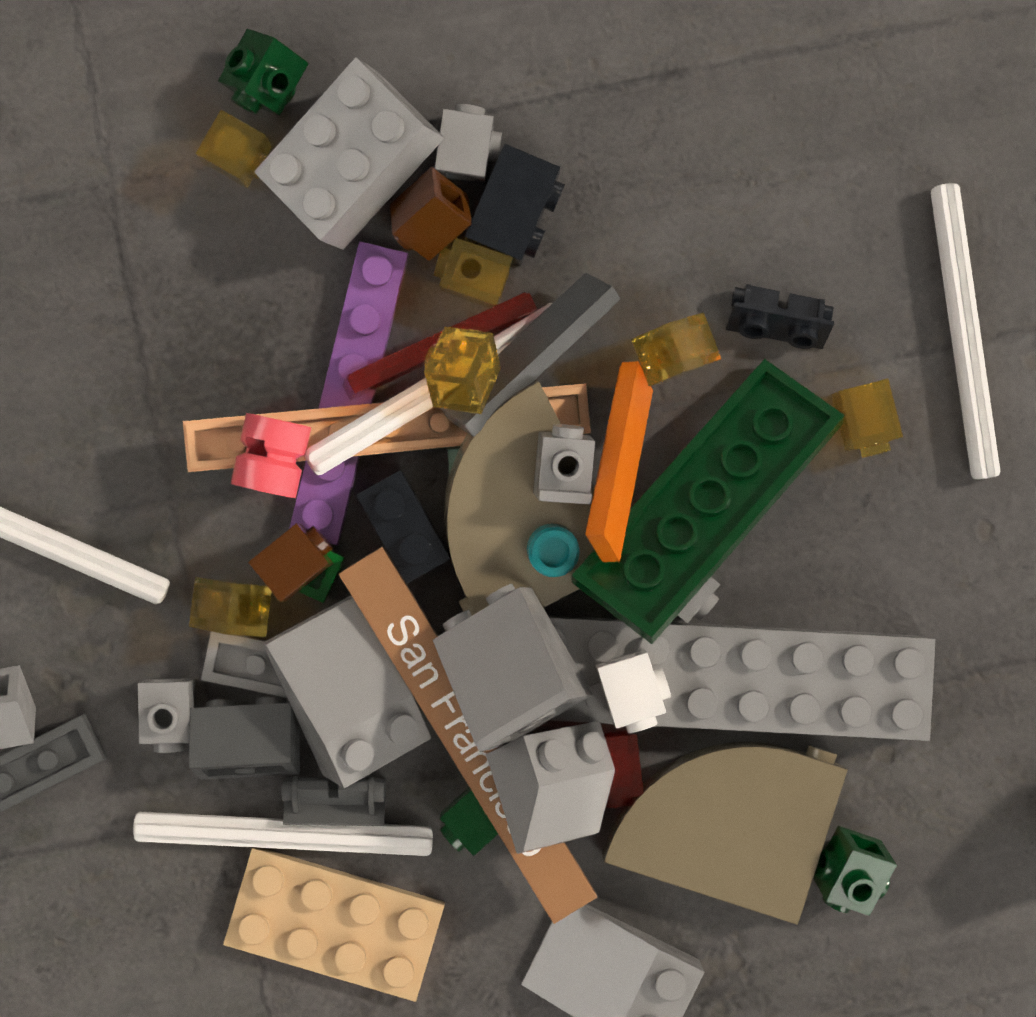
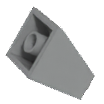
M509 584L498 589L486 598L489 606L474 615L471 614L470 610L457 614L443 624L446 632L433 639L435 648L479 752L500 748L528 734L593 695L534 590L529 587L515 589L513 584Z

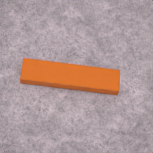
M639 361L622 362L619 367L585 532L586 537L602 562H620L652 400L653 389Z

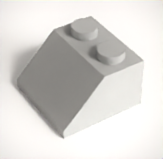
M600 721L525 735L486 754L517 854L599 833L615 773V767Z

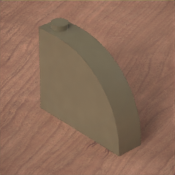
M537 379L498 408L486 421L483 429L474 437L470 434L466 435L450 470L444 501L445 536L454 570L466 595L464 599L459 601L463 612L470 610L472 615L489 606L486 598L490 594L509 584H513L515 589L519 587L532 588L543 608L579 589L572 583L571 575L594 550L585 535L591 508L590 504L539 501L533 493L538 433L552 432L554 424H561ZM572 456L563 457L558 463L559 472L564 474L572 472L576 466L575 458ZM591 483V492H590V493L592 494V498H593L594 487H593V485H592V483ZM554 523L565 526L573 533L579 544L580 555L577 564L569 573L560 577H548L540 574L532 566L527 555V543L531 534L545 524Z
M732 742L696 750L661 768L647 779L631 796L611 828L602 852L604 863L798 925L848 770L835 763L837 754L812 745H808L806 753L775 744L760 742Z

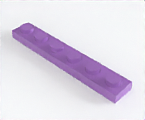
M359 241L319 408L372 404L374 402L409 258L408 253ZM352 456L322 475H316L307 461L305 462L290 528L296 523L302 524L306 530L314 525L330 544L339 545L360 456Z

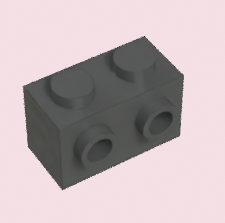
M262 697L256 699L255 705L236 706L234 701L220 699L206 702V707L190 708L189 769L200 780L300 774V724L290 703H286V700L280 697Z

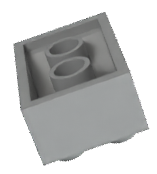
M348 596L263 642L264 648L322 775L343 788L350 786L431 739L411 691L352 596Z
M586 904L555 924L551 921L521 985L573 1017H683L705 972L699 959Z

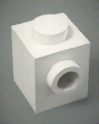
M640 650L595 665L616 729L626 726L628 733H634L658 724L655 716L666 713L663 700L671 698V693L663 669L653 670L648 652Z

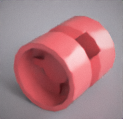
M246 413L240 441L246 446V452L236 456L230 484L296 498L302 470L296 465V460L306 455L305 452L312 427Z

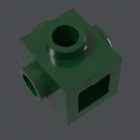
M247 28L237 47L227 56L225 68L218 82L234 92L230 100L242 109L254 115H257L259 110L263 109L280 116L285 105L294 97L296 86L309 63L276 38Z
M838 825L826 849L821 852L813 879L823 895V901L831 908L843 913L853 910L870 916L878 900L882 899L887 893L890 877L897 864L881 840Z

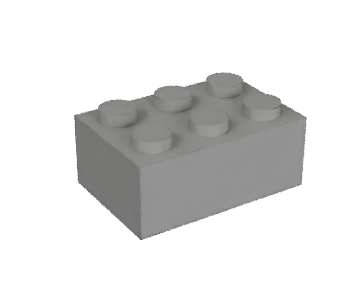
M355 57L254 172L320 241L344 250L444 140V137L377 70Z

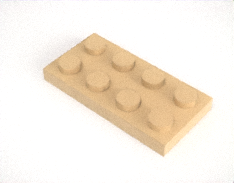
M253 847L223 945L416 1002L445 902L272 850Z

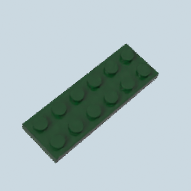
M764 359L630 509L620 562H602L596 551L593 550L571 575L572 583L650 644H653L844 423L845 415Z

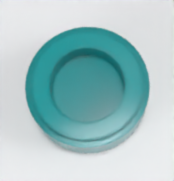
M552 523L540 526L531 534L527 543V555L532 566L540 574L548 577H560L569 573L575 567L579 559L580 548L577 539L568 528Z

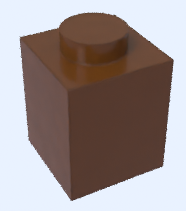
M430 167L390 204L392 234L404 249L408 251L414 249L428 261L434 258L472 224L468 195L433 167Z
M296 523L248 563L280 602H286L334 564L327 556V553L333 548L314 525L306 530L302 524Z

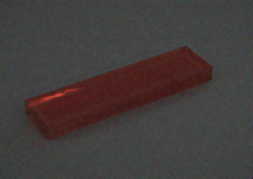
M524 292L348 374L344 380L343 387L351 401L519 322L532 314L537 307L530 293L526 294Z

